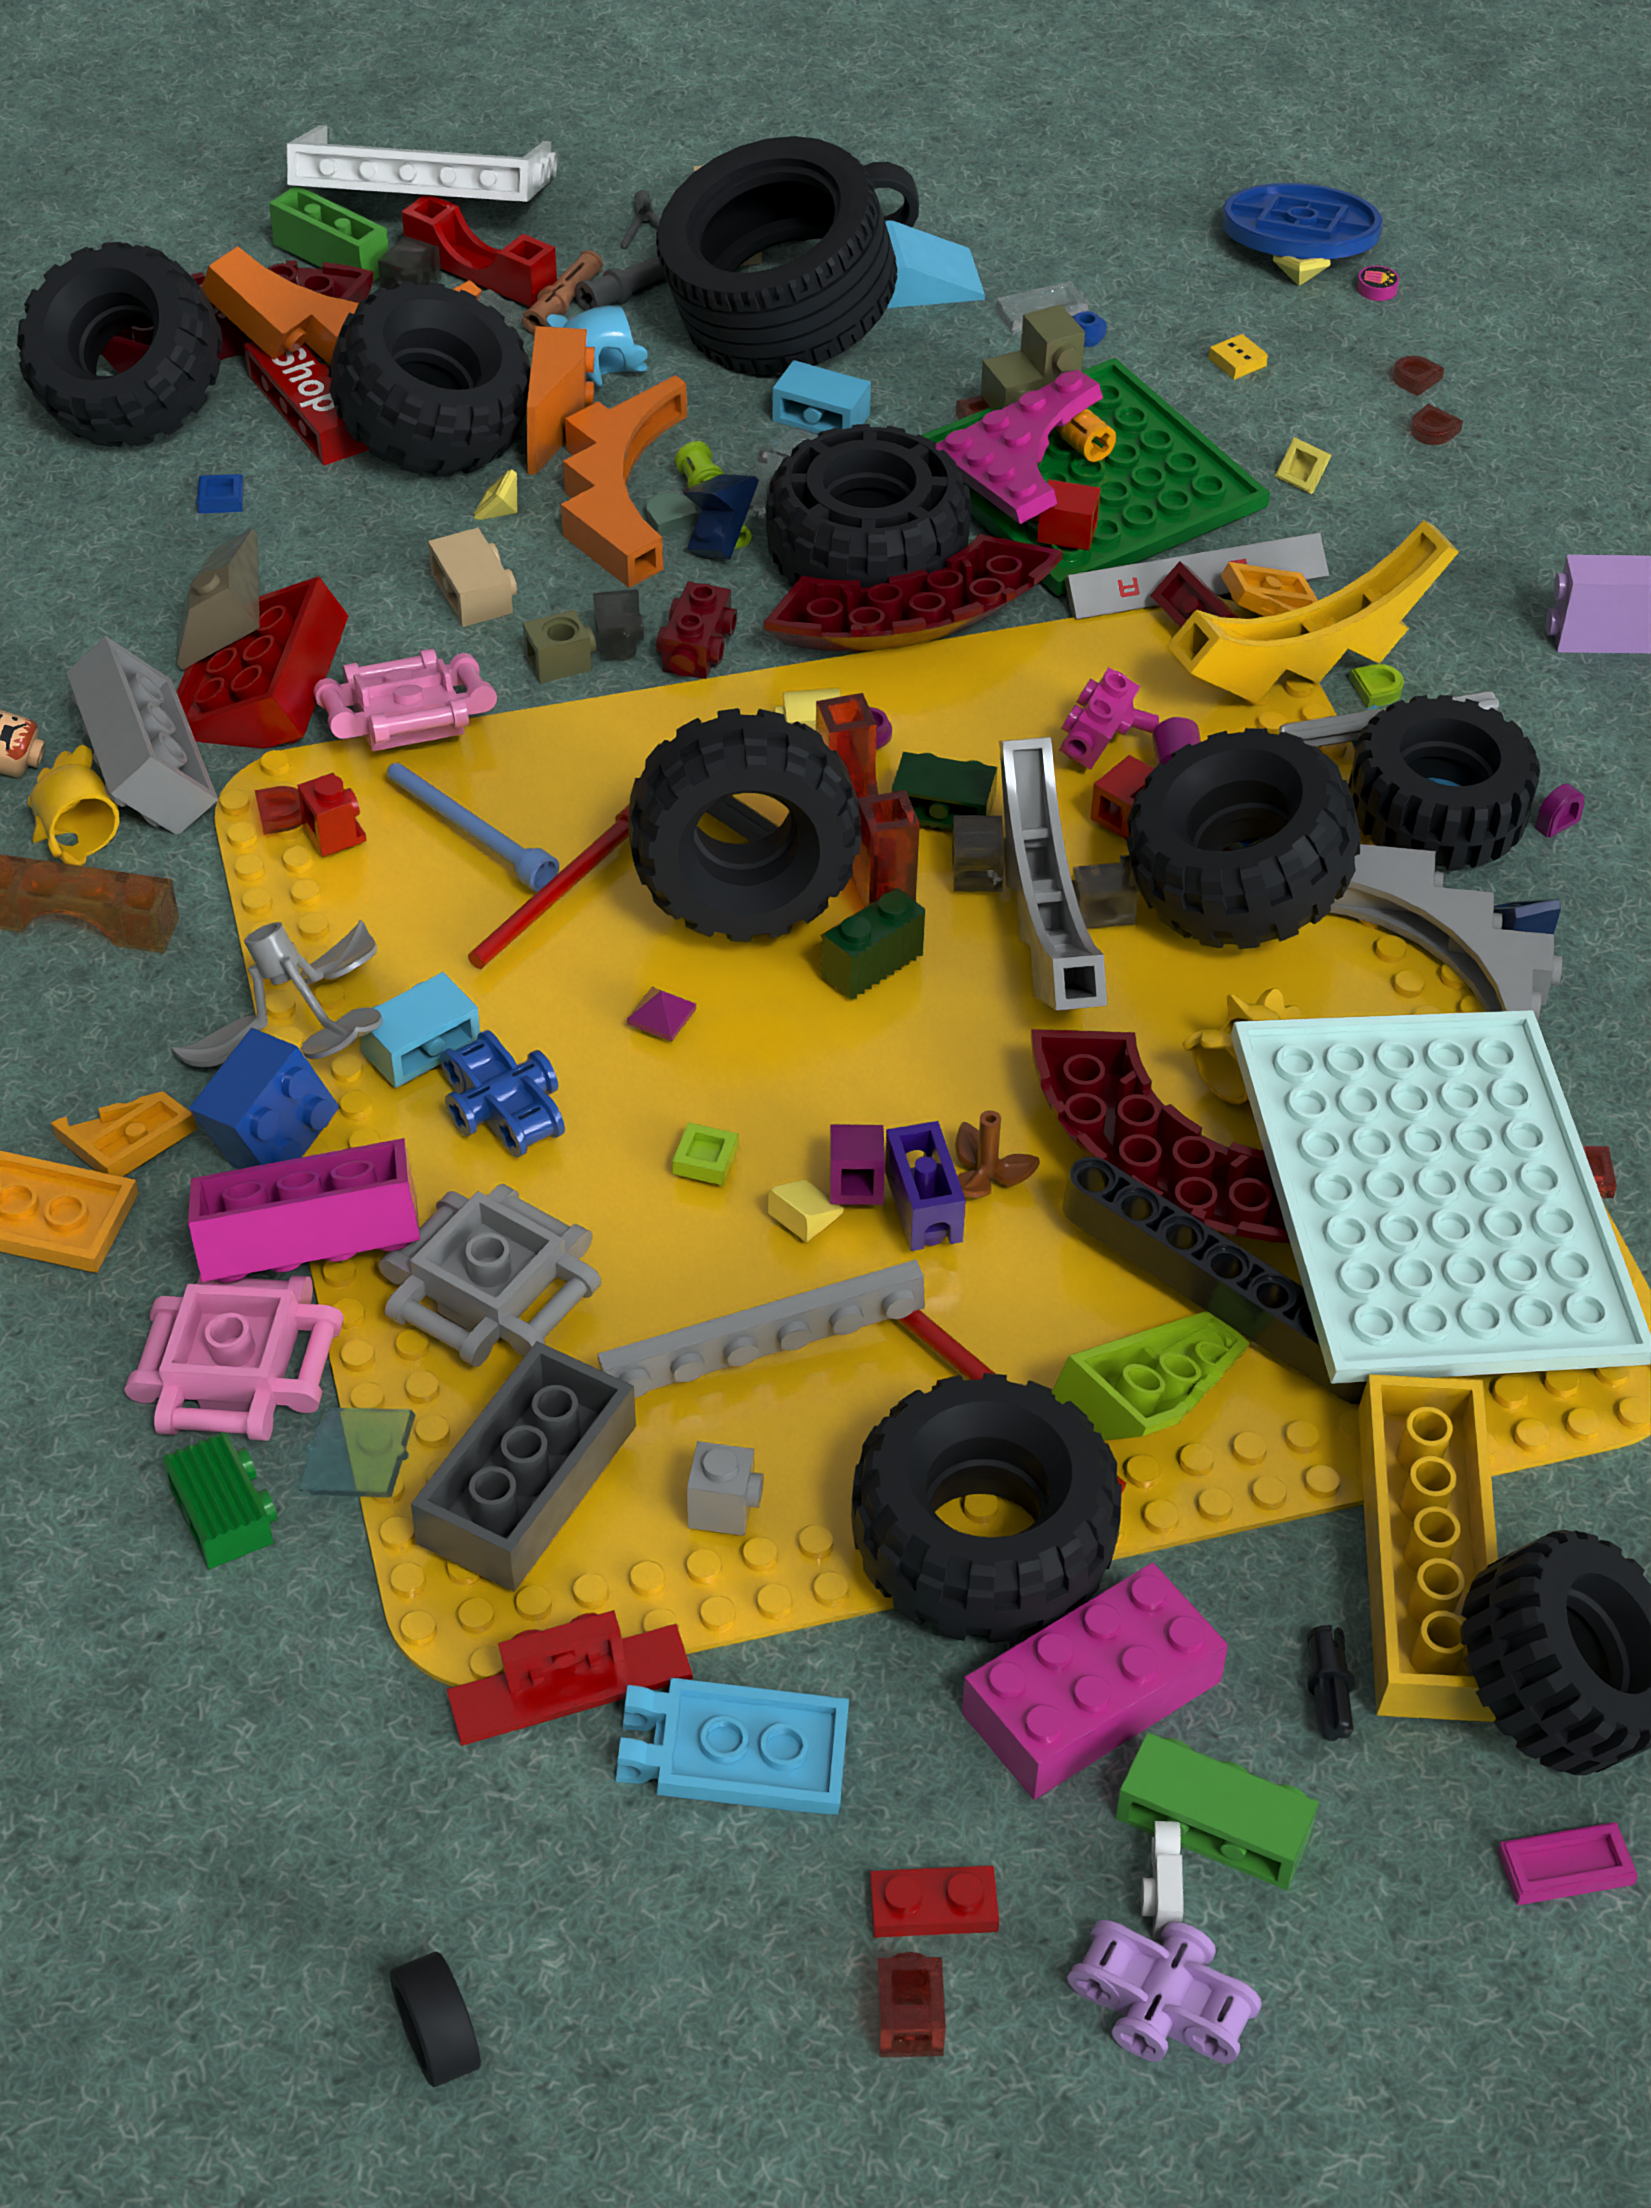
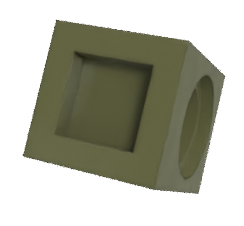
M575 610L523 622L525 657L540 684L592 671L591 653L596 652L594 633L589 625L583 626Z

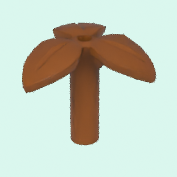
M988 1110L980 1115L979 1130L967 1122H963L959 1127L955 1142L958 1160L963 1165L976 1169L960 1173L957 1176L963 1194L966 1197L981 1198L991 1194V1178H995L1007 1187L1021 1183L1030 1177L1040 1164L1039 1158L1030 1154H1011L999 1159L1001 1116L996 1111Z

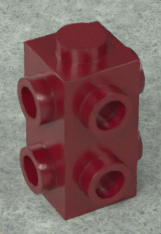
M687 581L680 599L674 598L672 601L668 626H662L658 632L656 652L662 654L663 672L674 673L683 677L690 676L707 679L713 664H721L725 650V636H732L737 624V609L731 608V589Z

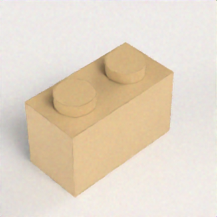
M479 527L428 541L431 575L462 627L513 613L512 596L517 595L515 578L510 569L504 570L496 545L493 542L488 544Z

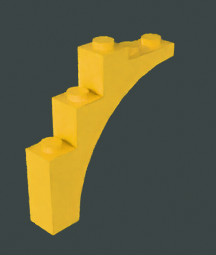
M1423 520L1393 552L1374 568L1341 590L1323 599L1279 615L1252 619L1224 618L1195 610L1168 643L1167 647L1190 674L1258 704L1286 669L1319 684L1347 649L1380 664L1409 629L1402 619L1459 551L1434 525Z

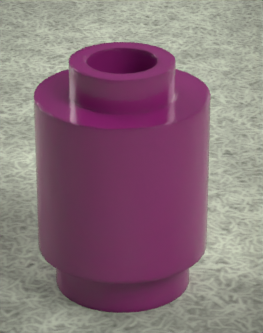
M1183 717L1166 719L1159 723L1152 733L1157 765L1161 764L1164 766L1172 759L1171 754L1190 743L1193 746L1201 742L1198 725L1191 719Z

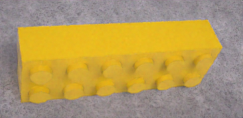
M1369 1374L1358 1408L1376 1716L1494 1722L1496 1719L1489 1706L1483 1707L1476 1694L1479 1687L1474 1675H1468L1464 1661L1468 1651L1467 1646L1461 1644L1460 1635L1461 1625L1463 1621L1467 1620L1461 1613L1472 1581L1479 1572L1485 1570L1489 1564L1498 1560L1483 1380Z

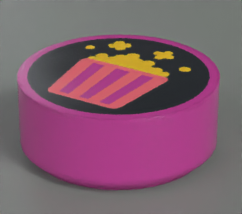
M1368 266L1359 273L1357 291L1360 295L1370 300H1389L1397 294L1399 276L1394 270L1385 266Z

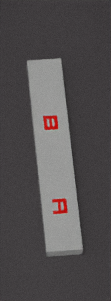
M1319 532L1067 575L1064 581L1071 615L1075 620L1159 606L1150 595L1179 561L1188 566L1218 596L1231 595L1221 578V574L1228 562L1299 572L1303 574L1306 581L1324 579L1329 576L1321 533Z

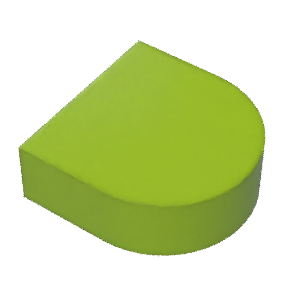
M1373 664L1354 668L1350 671L1349 680L1367 708L1373 704L1383 706L1394 703L1402 695L1404 678L1397 669L1389 665Z

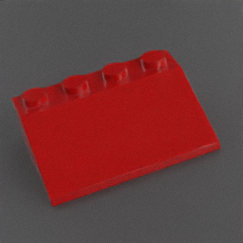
M320 576L259 596V629L186 668L176 692L196 742L267 749L282 743L291 744L304 737L317 703L313 695V689L317 682L326 678L349 617Z

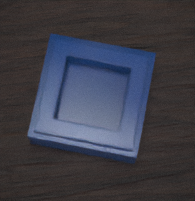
M243 474L199 476L197 498L199 514L243 512Z

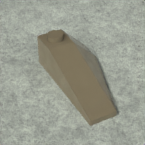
M253 528L215 548L190 583L177 638V664L182 670L260 628L258 535Z

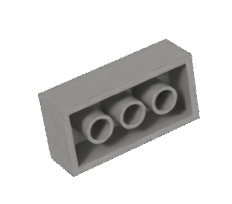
M105 636L66 672L73 690L71 694L72 700L78 706L84 721L82 728L90 738L95 752L93 753V759L101 768L106 782L104 784L105 791L116 804L122 807L128 805L140 812L150 825L154 827L161 825L175 835L181 834L218 801V797L172 680Z

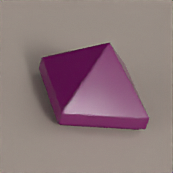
M651 987L628 1017L627 1024L672 1042L695 1012L696 1003Z

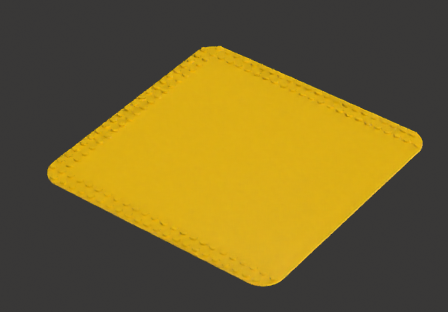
M1218 596L1240 619L1264 617L1237 605L1235 601L1222 599ZM1160 606L1075 620L1072 617L928 641L905 647L874 650L469 718V726L464 727L465 734L377 751L371 750L365 736L294 747L281 751L272 750L266 752L260 759L250 763L233 776L222 790L215 807L216 833L256 1016L254 983L248 970L250 966L256 963L244 942L250 933L267 924L281 922L299 954L311 964L341 941L361 920L377 944L375 955L362 965L338 978H322L319 981L307 984L329 1019L336 1022L342 1016L357 1008H373L408 991L416 984L425 982L444 972L478 1007L480 1032L490 1030L510 1053L517 1065L526 1061L527 1055L534 1050L541 1051L550 1061L557 1076L558 1090L548 1096L557 1105L562 1115L565 1133L557 1138L548 1136L528 1146L527 1153L517 1158L507 1150L502 1141L492 1131L487 1121L478 1125L476 1132L468 1137L459 1132L451 1120L445 1104V1096L456 1090L448 1081L441 1064L395 1088L361 1052L360 1037H357L351 1045L332 1055L319 1059L306 1058L339 1105V1109L302 1157L405 1138L417 1196L419 1228L437 1211V1202L448 1191H454L470 1199L477 1191L488 1196L498 1185L505 1184L518 1191L519 1199L569 1226L578 1224L591 1231V1244L587 1252L579 1260L591 1266L598 1273L602 1282L601 1286L589 1298L582 1297L544 1340L545 1345L600 1370L598 1353L916 1259L924 1276L925 1308L920 1310L993 1372L1007 1375V1381L1027 1385L1028 1381L1031 1380L1053 1390L1069 1355L1206 1310L1066 1218L1063 1212V1200L1070 1169L1076 1161L1087 1156L1068 1136L1052 1112L1041 1089L1033 1062L1031 1029L1135 1032L1142 1064L1152 1080L1151 1089L1165 1106L1168 1104L1173 1105L1184 1116L1202 1127L1201 1135L1221 1145L1230 1147L1235 1142L1263 1150L1250 1102L1232 1104L1222 1100L1213 1093L1201 1079L1194 1063L1192 1051L1185 1050L1183 1042L1193 1033L1204 1029L1219 1031L1222 1029L1228 1016L1227 996L1229 994H1235L1247 1004H1256L1259 997L1266 990L1278 989L1283 995L1284 1006L1296 1005L1301 1010L1302 1019L1475 1013L1486 1011L1472 989L1447 964L1422 946L1385 927L1348 915L1329 912L1316 924L1309 922L1298 929V935L1279 942L1277 938L1260 943V947L1239 949L1238 945L1224 944L1223 948H1215L1201 945L1199 940L1193 939L1192 936L1184 938L1160 921L1155 908H1148L1134 876L1127 841L1091 820L1090 816L1094 783L1128 755L1153 768L1157 766L1152 733L1130 727L1125 735L1115 731L1091 770L1059 751L1062 742L1068 734L1061 727L1075 704L1083 708L1076 701L1090 678L1099 682L1108 667L1121 672L1129 680L1140 686L1133 699V708L1158 715L1159 723L1171 717L1191 719L1198 725L1201 742L1207 740L1208 735L1227 731L1228 734L1244 732L1245 728H1265L1268 733L1279 735V727L1283 724L1337 715L1320 683L1318 684L1288 669L1283 672L1258 704L1190 674L1167 647L1181 627ZM839 688L845 727L851 715L861 708H877L887 715L892 725V738L887 745L875 750H863L848 742V772L859 805L862 836L860 854L855 855L852 864L853 874L843 891H840L837 897L830 896L828 898L829 907L809 924L802 919L792 924V930L789 934L773 939L770 938L769 933L751 935V942H731L730 939H727L725 933L714 932L712 937H708L687 928L682 917L675 920L671 915L668 916L653 902L652 893L648 887L641 884L634 866L630 839L628 837L486 966L478 969L471 964L468 954L537 892L519 881L512 863L391 781L387 775V769L391 764H402L524 849L541 848L555 857L559 862V873L616 822V815L630 804V795L635 778L641 777L645 769V759L655 747L664 740L672 741L676 737V729L696 718H699L703 723L718 718V711L735 708L740 709L741 715H757L759 709L775 712V706H783V692ZM1051 737L1059 816L1067 862L1077 903L1086 929L1095 946L1104 954L1107 1006L1056 1011L1034 997L1031 948L1020 941L1017 894L1015 890L1006 886L1003 838L1006 837L999 741ZM1352 742L1317 747L1338 766L1342 779L1347 780L1349 784L1356 752ZM903 751L916 754L931 753L940 758L964 762L975 760L985 765L998 767L996 796L984 835L979 836L976 832L970 835L967 831L960 833L957 829L951 832L948 828L941 830L938 826L935 828H931L929 825L923 827L919 823L913 825L910 821L904 824L901 820L894 822L891 819L892 786ZM334 773L342 779L344 789L351 788L357 798L360 815L355 818L366 833L367 841L322 857L303 828L297 785ZM741 793L733 795L779 827L789 813V809L781 802L763 794ZM707 812L702 815L697 824L704 833L716 840L731 844L751 843ZM1359 829L1360 844L1374 845L1370 840L1371 835L1365 836ZM1226 847V848H1224L1222 851H1232V850H1231L1229 847ZM894 888H899L925 908L923 956H916V961L909 960L908 965H901V970H894V975H887V980L879 979V984H872V989H865L864 994H857V999H850L826 980L820 972L822 969L820 963L823 962L820 958L823 955L820 950L823 948L820 943L823 941L820 935L871 904L882 895ZM263 978L268 1024L259 1031L294 1044L302 1052V1044L310 1036L324 1029V1027L292 979L282 984L273 985L270 979ZM651 987L696 1003L695 1012L672 1042L627 1024L628 1017ZM992 1110L1001 1116L999 1159L1011 1154H1030L1038 1157L1040 1160L1036 1171L1021 1183L1007 1187L995 1178H991V1194L981 1198L964 1196L966 1204L963 1242L950 1244L946 1236L937 1245H924V1249L910 1250L885 1173L884 1205L839 1204L844 1208L843 1214L808 1242H805L768 1214V1192L778 1185L807 1180L830 1197V1124L883 1125L884 1151H886V1129L938 1121L958 1176L960 1173L976 1170L963 1165L958 1160L955 1142L960 1125L963 1122H967L979 1130L980 1115L985 1111ZM688 1122L739 1135V1148L723 1186L673 1174L672 1160ZM914 1150L906 1153L910 1168H915L916 1160L924 1156L923 1151ZM1605 1207L1651 1334V1289ZM1215 1230L1303 1287L1291 1244L1235 1236ZM377 1248L357 1252L353 1257L343 1261L332 1262L320 1259L309 1262L318 1305L332 1306L344 1315L341 1332L332 1339L328 1354L385 1619L391 1636L402 1654L415 1667L431 1678L448 1686L456 1687L504 1673L498 1643L510 1640L518 1633L526 1630L536 1629L542 1631L570 1623L575 1617L586 1613L602 1614L614 1610L622 1639L677 1624L685 1652L690 1654L894 1609L893 1596L890 1598L884 1597L879 1589H875L863 1570V1558L860 1551L855 1550L851 1519L855 1466L859 1464L863 1443L874 1425L878 1426L883 1417L890 1416V1409L896 1406L899 1401L915 1390H921L924 1394L932 1391V1386L936 1385L937 1380L961 1375L963 1381L968 1380L897 1319H887L866 1325L850 1334H836L816 1340L797 1350H783L759 1357L743 1366L722 1368L703 1374L693 1381L672 1383L649 1390L644 1395L636 1397V1427L516 1591L513 1592L416 1544L411 1503L524 1357L518 1354L509 1342L499 1338L493 1344L491 1352L484 1363L474 1367L460 1359L459 1351L408 1322L399 1324L387 1317L385 1314L387 1302L391 1295L401 1286L389 1281L379 1269V1261L389 1251ZM556 1277L522 1313L519 1319L529 1323L565 1285L566 1281ZM425 1296L419 1302L421 1305L441 1315L437 1308V1301ZM1241 1334L1250 1342L1246 1352L1180 1423L1142 1437L1104 1440L1105 1443H1108L1117 1462V1475L1126 1482V1487L1121 1493V1521L1112 1560L1364 1505L1358 1418L1359 1404H1351L1340 1399ZM1651 1364L1434 1377L1483 1380L1491 1477L1622 1448L1644 1440L1651 1435ZM697 1441L754 1449V1472L763 1473L764 1482L759 1508H750L745 1536L688 1528L687 1485ZM989 1494L961 1496L947 1502L935 1511L937 1516L954 1530L979 1537L1011 1536L1027 1529L1036 1522L1018 1504L1006 1498Z

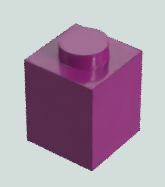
M830 1124V1204L884 1205L885 1151L883 1125Z

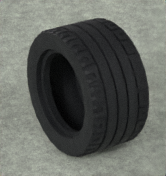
M798 136L767 138L741 145L715 157L693 172L674 192L663 210L656 233L659 262L693 344L696 345L699 351L704 352L707 358L713 359V362L739 372L759 375L784 373L793 360L815 366L841 354L861 340L881 319L892 299L898 277L896 256L870 175L866 172L864 165L848 151L821 139ZM821 239L806 253L780 266L756 272H734L749 258L772 246L793 240Z

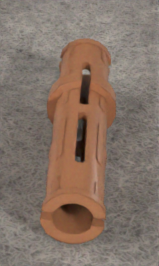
M585 250L553 285L544 287L539 292L537 301L523 313V316H525L522 318L524 327L529 332L535 334L536 326L547 327L546 319L549 315L557 314L563 316L569 309V303L576 297V284L585 279L591 281L602 271L600 267L603 266V262L600 256L594 251Z

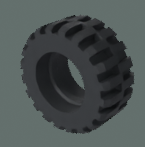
M1427 695L1413 697L1409 703H1405L1403 700L1395 702L1388 706L1386 711L1381 710L1369 720L1368 725L1362 729L1358 738L1348 786L1353 799L1359 829L1365 836L1371 835L1370 840L1375 846L1436 851L1435 866H1444L1446 871H1458L1464 865H1470L1472 869L1489 863L1490 858L1495 861L1508 853L1510 848L1518 844L1527 827L1540 775V762L1536 756V751L1528 736L1523 737V731L1514 721H1505L1503 714L1492 707L1489 710L1479 707V702L1470 699H1466L1465 702L1453 700V696L1439 695L1437 699H1428ZM1426 778L1443 779L1460 786L1443 785Z
M1553 1531L1489 1564L1485 1570L1479 1572L1472 1581L1469 1593L1466 1595L1461 1615L1467 1620L1463 1621L1460 1628L1461 1644L1466 1645L1468 1651L1464 1659L1468 1675H1474L1479 1687L1476 1694L1483 1707L1489 1706L1496 1719L1493 1723L1503 1735L1512 1736L1517 1741L1516 1748L1527 1757L1534 1759L1540 1757V1765L1572 1775L1598 1773L1651 1748V1584L1643 1576L1645 1570L1634 1559L1625 1558L1621 1555V1548L1610 1541H1599L1597 1535L1581 1531Z

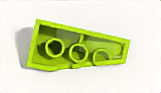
M1204 1311L1069 1355L1052 1390V1394L1055 1395V1400L1061 1404H1064L1066 1401L1074 1403L1088 1416V1419L1094 1424V1431L1100 1433L1103 1440L1142 1437L1180 1423L1246 1352L1250 1342L1238 1331L1209 1312Z

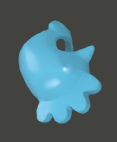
M620 306L592 308L579 313L569 320L557 314H551L547 317V327L587 329V347H595L594 373H587V379L594 381V384L598 387H603L601 378L603 374L613 372L642 373L647 371L648 366L643 362L646 360L648 352L643 346L633 343L626 315Z

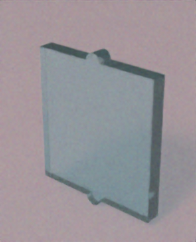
M324 1407L314 1441L306 1448L309 1458L299 1490L304 1494L392 1497L401 1463L409 1457L406 1446L416 1416L411 1409Z

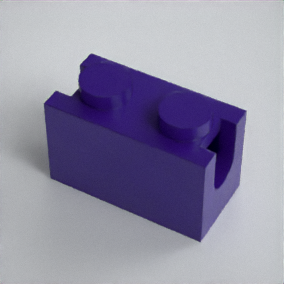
M933 1121L886 1129L885 1174L910 1250L924 1249V1245H937L946 1236L950 1244L963 1242L966 1200L939 1122ZM914 1150L923 1151L924 1156L916 1160L915 1168H910L906 1153Z

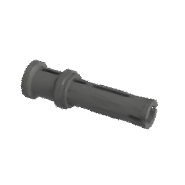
M656 256L625 270L610 268L603 273V277L593 281L587 279L579 281L575 287V295L578 305L583 311L608 306L613 303L622 305L629 300L631 293L666 278L659 258Z

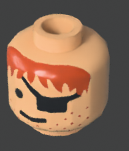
M0 710V774L19 778L25 774L29 766L39 767L46 741L38 739L39 729L35 721Z

